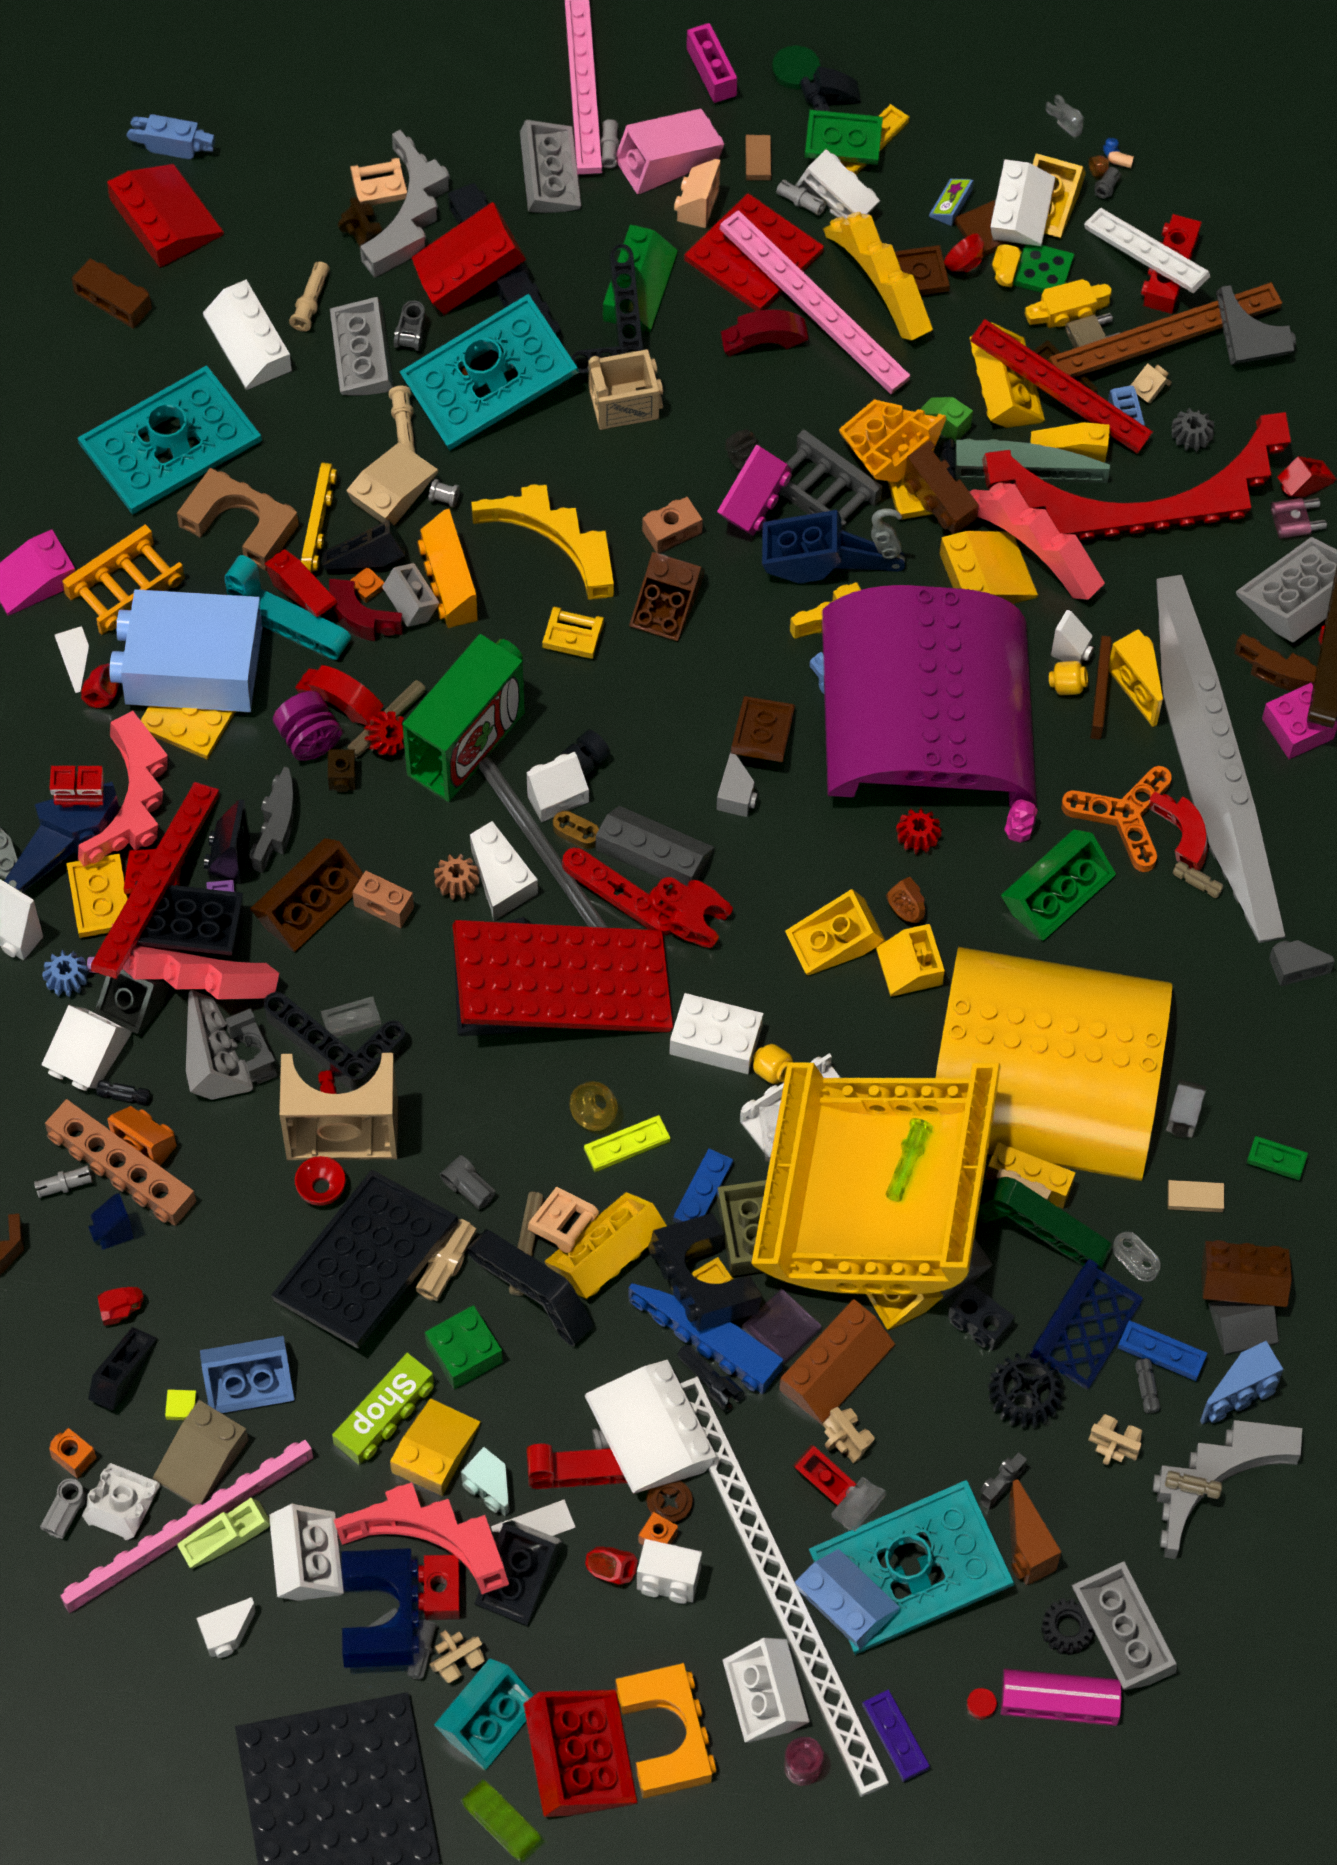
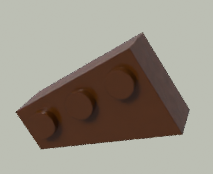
M930 440L907 456L904 486L911 495H915L921 501L926 511H931L937 517L938 522L944 529H948L952 534H956L977 519L979 504L960 479L958 481L953 479L947 471L950 465L946 460L941 462L932 450L935 448V445Z

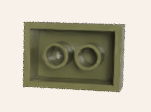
M766 1180L717 1188V1204L721 1226L725 1233L724 1242L731 1276L762 1272L752 1265V1257Z

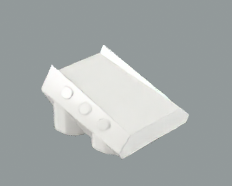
M110 1463L101 1473L100 1482L97 1487L89 1492L87 1507L82 1517L89 1526L95 1525L122 1536L126 1541L135 1536L160 1484L157 1481Z

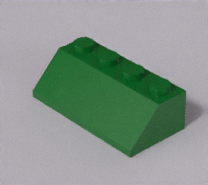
M630 225L624 244L632 249L634 257L641 330L651 332L678 250L655 230ZM621 250L617 262L624 263L628 260V255L624 250ZM620 275L617 278L619 287L628 288L631 281L628 276ZM610 282L603 302V321L616 324L612 282ZM623 300L620 302L619 307L623 313L628 314L633 311V305L630 301Z
M1074 829L1003 892L1001 897L1013 917L1039 940L1044 941L1109 882L1116 873L1093 833Z

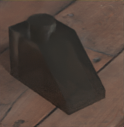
M1179 1080L1166 1131L1171 1132L1177 1137L1193 1138L1206 1086Z

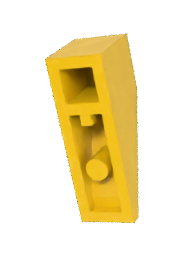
M1083 422L1031 431L1030 443L1059 448L1105 463L1110 425Z

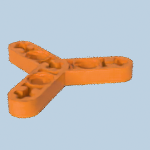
M1163 766L1153 767L1122 799L1081 791H1069L1063 796L1061 809L1065 815L1072 818L1117 826L1134 868L1140 872H1149L1155 867L1157 853L1142 816L1150 808L1149 800L1145 802L1137 800L1135 795L1138 792H1145L1149 797L1154 792L1163 795L1170 787L1172 775ZM1155 777H1163L1164 781H1159L1153 789L1151 786L1154 784ZM1072 800L1077 801L1076 808L1070 807ZM1086 802L1089 803L1087 811L1084 810ZM1096 804H1102L1106 807L1107 811L1103 814H1098L1093 811L1092 807ZM1112 807H1115L1114 816L1111 815ZM1124 810L1129 811L1128 818L1123 817ZM1132 831H1137L1142 835V839L1132 841L1129 839L1128 834ZM1143 847L1142 852L1145 858H1149V862L1145 863L1143 859H1140V848Z

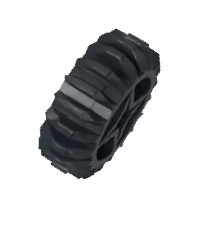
M1030 1352L1026 1354L1025 1359H1022L1020 1354L1017 1353L1015 1354L1014 1361L1009 1357L1005 1358L1004 1365L997 1364L996 1372L990 1375L992 1382L988 1384V1390L992 1393L989 1394L988 1399L990 1402H995L993 1405L994 1412L1002 1410L1001 1420L1006 1419L1008 1416L1011 1418V1426L1017 1420L1021 1421L1022 1429L1026 1427L1027 1422H1030L1033 1428L1037 1427L1038 1419L1045 1424L1048 1422V1416L1055 1417L1057 1413L1055 1408H1061L1062 1401L1060 1398L1064 1397V1390L1061 1389L1064 1383L1063 1379H1057L1059 1376L1058 1369L1050 1370L1052 1366L1051 1361L1045 1364L1041 1363V1355L1036 1360H1032ZM1025 1373L1033 1374L1035 1376L1030 1377L1027 1376ZM1011 1377L1014 1388L1011 1389L1010 1394L1006 1395L1003 1384ZM1046 1385L1049 1397L1041 1404L1038 1392ZM1021 1388H1026V1390L1028 1388L1031 1390V1393H1026V1391L1024 1393L1021 1391ZM1018 1404H1023V1405L1027 1406L1028 1408L1019 1407V1406H1017V1405H1018Z

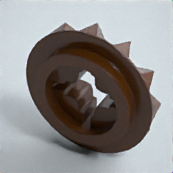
M679 1480L651 1488L647 1495V1508L651 1514L655 1512L668 1521L676 1523L678 1520L686 1518L692 1508L691 1491ZM677 1495L675 1499L676 1508L671 1505L663 1508L665 1502L663 1496L670 1499Z

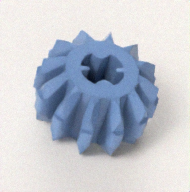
M62 950L60 957L52 954L50 957L52 962H45L44 969L46 971L43 972L42 976L43 980L46 981L49 991L55 990L57 996L65 991L66 995L70 997L72 990L80 993V985H87L88 980L86 976L89 974V969L85 965L83 957L77 958V954L74 951L66 956L65 951Z

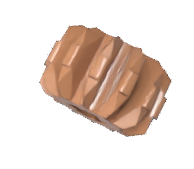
M449 854L448 862L440 859L439 868H435V886L440 888L443 896L450 893L452 900H454L456 895H460L464 899L466 892L473 894L475 886L479 884V877L477 876L479 869L477 866H473L471 858L463 861L462 854L457 859H454Z

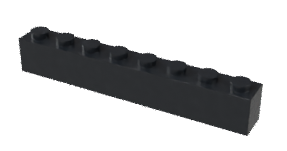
M475 183L448 193V208L458 225L488 204L483 190L479 191ZM525 264L517 265L491 283L504 308L529 294L559 339L561 334L560 326L556 320L553 321L551 319L549 306L545 301H541L539 289L535 283H531L529 280V272Z

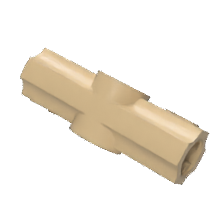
M459 1219L460 1222L428 1261L429 1266L416 1287V1291L430 1301H438L451 1276H456L460 1270L466 1248L476 1234V1228L468 1221Z

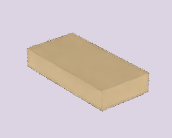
M1169 1180L1168 1209L1223 1212L1224 1183Z

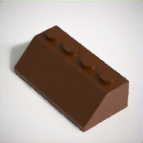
M324 838L250 909L267 931L291 951L295 952L353 897V890L364 873L340 841Z

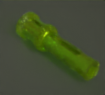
M912 1118L910 1120V1130L906 1139L902 1140V1154L885 1193L886 1197L893 1201H902L918 1157L924 1154L926 1149L924 1144L927 1136L934 1129L930 1123L922 1119Z

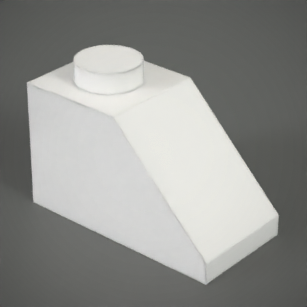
M1066 610L1055 629L1051 656L1063 662L1079 661L1082 664L1083 660L1088 661L1094 650V647L1091 646L1093 636L1069 610Z
M252 1597L197 1618L210 1658L215 1656L217 1658L226 1657L233 1653V1649L239 1647L256 1612Z

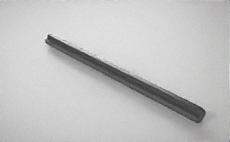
M486 757L484 760H481L479 762V769L588 927L608 928L576 880L563 870L562 860L492 759Z

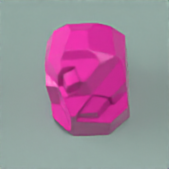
M1021 799L1016 800L1012 804L1005 826V833L1008 839L1020 843L1030 840L1038 812L1033 803Z

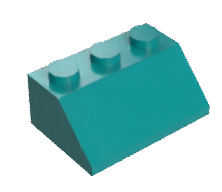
M489 1658L434 1726L454 1747L482 1769L486 1770L526 1722L523 1703L533 1697L534 1694L508 1665Z

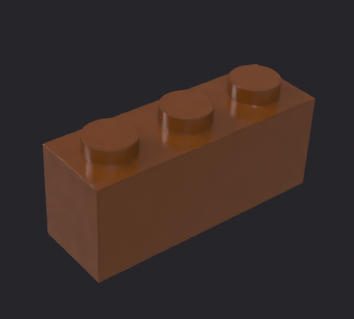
M90 258L72 277L75 294L133 329L152 309L150 295L146 289L141 286H135L125 276L115 274L101 262L97 263Z

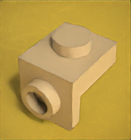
M1147 364L1131 385L1134 386L1136 393L1141 398L1151 404L1165 384L1170 386L1172 382L1166 378L1169 373L1158 364L1155 368Z

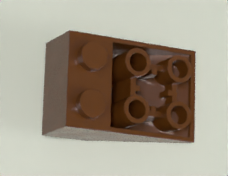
M652 552L629 626L679 641L698 595L705 569Z

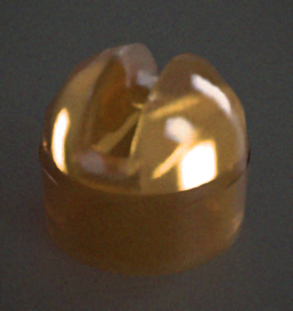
M1097 155L1089 158V168L1093 176L1106 173L1109 168V162L1106 157Z

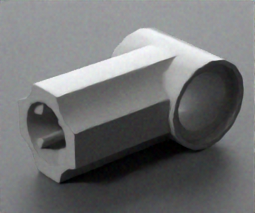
M70 1478L65 1479L59 1484L57 1496L40 1526L42 1530L56 1538H64L78 1510L85 1505L86 1494L79 1481ZM77 1490L79 1493L75 1499H65L68 1491Z

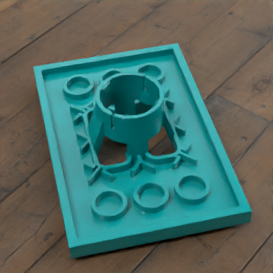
M527 294L399 372L450 451L579 373V370L530 295ZM489 350L497 351L499 355L496 364L488 370L479 371L469 367L472 360ZM462 366H465L468 375L461 373L460 369ZM511 368L515 369L518 372V376L507 382L503 373ZM487 383L491 393L482 398L477 397L475 390Z
M207 365L78 437L79 445L131 514L140 511L205 474L210 468L213 469L262 441L260 433ZM171 417L179 418L181 429L173 434H160L153 430L155 426ZM148 431L150 441L144 442L140 435ZM196 437L200 443L190 449L187 439ZM166 448H170L173 459L166 463H160L156 456L167 451Z
M967 1480L809 1548L814 1562L837 1549L841 1550L900 1607V1610L860 1650L849 1640L855 1655L1014 1586L1011 1575ZM919 1536H927L931 1544V1548L928 1546L925 1540ZM915 1543L924 1548L926 1555L917 1558L922 1569L918 1574L905 1576L901 1566L894 1569L890 1566L894 1550L900 1545ZM886 1551L885 1560L887 1568H883L878 1561V1555ZM939 1566L943 1570L945 1578L943 1581L931 1586L928 1575L932 1567ZM897 1582L907 1584L912 1594L902 1599H897L891 1587Z

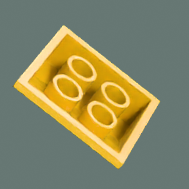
M964 531L941 537L939 554L953 588L986 592L1001 597L1012 604L1038 597L1015 537L1009 532Z

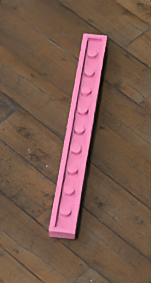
M565 0L577 174L602 173L589 0Z
M739 210L720 224V230L890 394H893L909 381L910 374Z
M306 1440L289 1445L279 1457L267 1459L260 1465V1469L252 1474L246 1473L236 1480L235 1485L227 1490L225 1488L218 1490L212 1495L211 1500L205 1504L193 1506L183 1518L178 1521L174 1519L168 1522L161 1532L154 1536L148 1535L138 1543V1546L128 1552L126 1550L119 1553L113 1559V1562L106 1567L100 1566L94 1569L84 1581L69 1585L64 1590V1593L60 1595L69 1614L175 1547L180 1541L222 1512H230L313 1459L311 1447Z

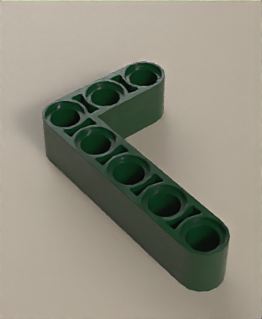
M1001 1177L982 1185L977 1223H987L1007 1216L1088 1270L1095 1272L1102 1270L1112 1248V1244L1107 1239L1014 1178Z

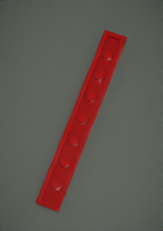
M986 319L983 320L971 337L970 341L1091 423L1110 425L1109 435L1136 453H1139L1153 431Z

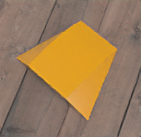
M873 400L839 429V432L875 479L898 482L905 476L908 455L930 440L936 446L946 421V415L938 414L935 417L926 415L924 410L918 409L913 412L904 410L901 405Z

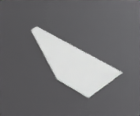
M82 626L55 634L75 693L81 692L89 649Z
M565 1500L510 1519L551 1536L575 1528ZM507 1521L491 1526L492 1531L500 1532L503 1523Z

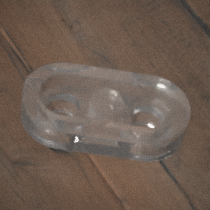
M1123 1232L1116 1236L1113 1243V1253L1120 1262L1141 1281L1155 1279L1159 1274L1161 1263L1152 1250L1134 1233ZM1130 1242L1132 1247L1127 1248L1123 1243ZM1147 1261L1151 1263L1152 1266L1144 1267L1142 1265V1262Z

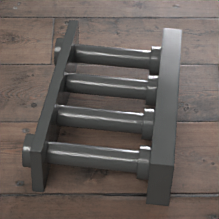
M802 430L797 435L796 450L798 451L786 464L793 471L805 458H809L817 466L797 486L789 481L786 487L782 486L779 493L809 515L830 511L825 505L843 487H849L857 494L839 511L841 530L846 531V522L844 520L863 501H868L875 506L881 500L882 485L806 430ZM824 473L831 474L837 480L817 500L806 493Z

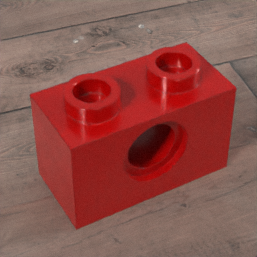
M424 1555V1565L418 1566L419 1583H424V1593L418 1594L419 1611H424L425 1620L460 1619L459 1558L455 1555ZM436 1583H443L447 1586L442 1592H435L431 1589Z

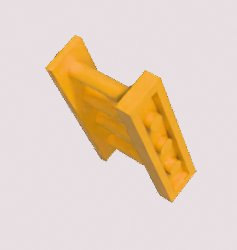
M146 524L62 580L64 592L70 600L77 596H82L99 615L96 620L101 635L117 628L119 610H131L134 593L128 596L110 576L111 573L119 568H124L141 587L139 590L168 591L170 588L180 585L182 580L185 579L183 565L180 562L170 568L151 547L154 545L152 531ZM139 554H144L162 574L149 582L131 560ZM98 582H103L120 603L107 610L89 588Z

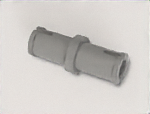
M606 120L602 125L603 138L600 140V148L602 149L601 164L605 168H613L617 165L616 156L619 148V140L617 138L618 123L614 120Z
M782 180V183L780 182L777 188L778 195L793 201L795 206L799 208L803 206L817 215H820L826 207L825 200L810 194L808 189L804 187L800 189L786 180Z
M86 1165L66 1173L63 1171L57 1172L58 1175L34 1181V1185L37 1189L47 1186L45 1189L36 1191L40 1199L63 1191V1193L69 1192L70 1188L92 1183L93 1181L91 1175L79 1178L81 1175L90 1173L89 1167Z

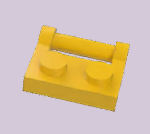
M553 607L542 642V648L593 659L599 636L603 629L604 617L596 616V618L565 612L559 607ZM559 621L590 627L592 630L561 624Z

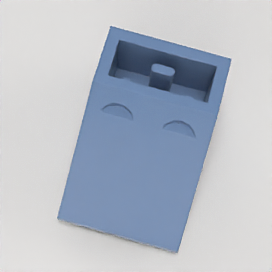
M1267 1341L1241 1352L1207 1400L1200 1420L1202 1425L1209 1421L1216 1423L1222 1420L1226 1413L1234 1409L1241 1411L1251 1404L1250 1401L1259 1397L1263 1400L1275 1393L1283 1368Z

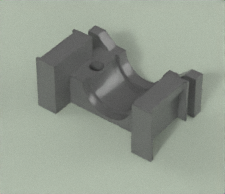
M251 1008L226 1018L227 1031L231 1039L235 1038L237 1041L245 1043L246 1048L256 1047L261 1050L254 1056V1059L246 1062L247 1073L251 1082L256 1081L258 1085L277 1077L272 1064L275 1059L268 1050L255 1022Z

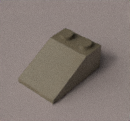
M198 1400L180 1426L156 1470L153 1480L194 1506L197 1504L203 1505L248 1442L246 1428Z

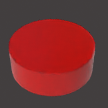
M985 1688L973 1690L967 1700L968 1712L977 1719L989 1718L996 1709V1697L990 1690Z

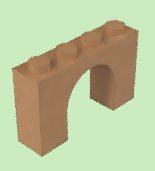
M210 468L177 512L179 527L201 538L216 516L221 512L232 508H242L253 512L259 518V523L242 546L243 555L252 559L259 568L266 571L264 563L281 551L299 526L297 512L290 505H283L275 501L270 495L266 493L261 494L253 490L248 484L244 482L239 483L231 479L226 473L222 471L217 472Z

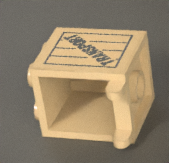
M648 349L604 358L594 356L588 360L589 392L599 430L659 419V409L663 408L661 398L663 388L661 380H656L655 359H650Z

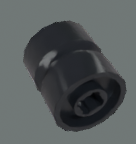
M588 729L577 738V744H570L560 754L568 755L575 752L584 777H586L594 770V764L599 765L610 756V749L600 735Z

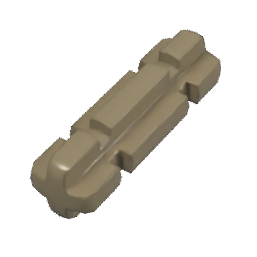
M1179 861L1174 867L1173 874L1180 879L1185 878V882L1203 892L1207 890V894L1214 898H1217L1223 890V884L1216 880L1211 881V877L1193 867L1191 869L1188 868L1189 865L1182 861Z
M1168 1471L1166 1475L1165 1486L1168 1488L1176 1489L1180 1487L1181 1491L1202 1496L1203 1493H1206L1207 1497L1215 1499L1220 1497L1222 1483L1211 1480L1206 1482L1207 1479L1187 1474L1180 1476L1179 1472Z

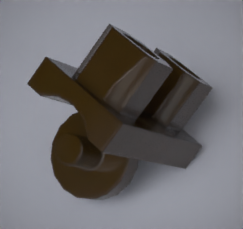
M358 197L350 199V208L341 214L342 219L338 222V227L341 232H349L351 236L354 235L360 247L382 232V228L378 222L369 223V220H372L374 215L371 204H360Z

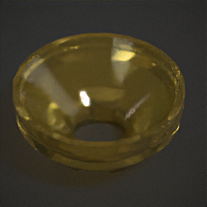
M590 1081L574 1089L570 1097V1110L574 1119L583 1128L591 1131H600L607 1128L616 1118L617 1102L614 1094L608 1087L602 1083ZM595 1095L604 1097L606 1101L605 1108H600L596 1105Z

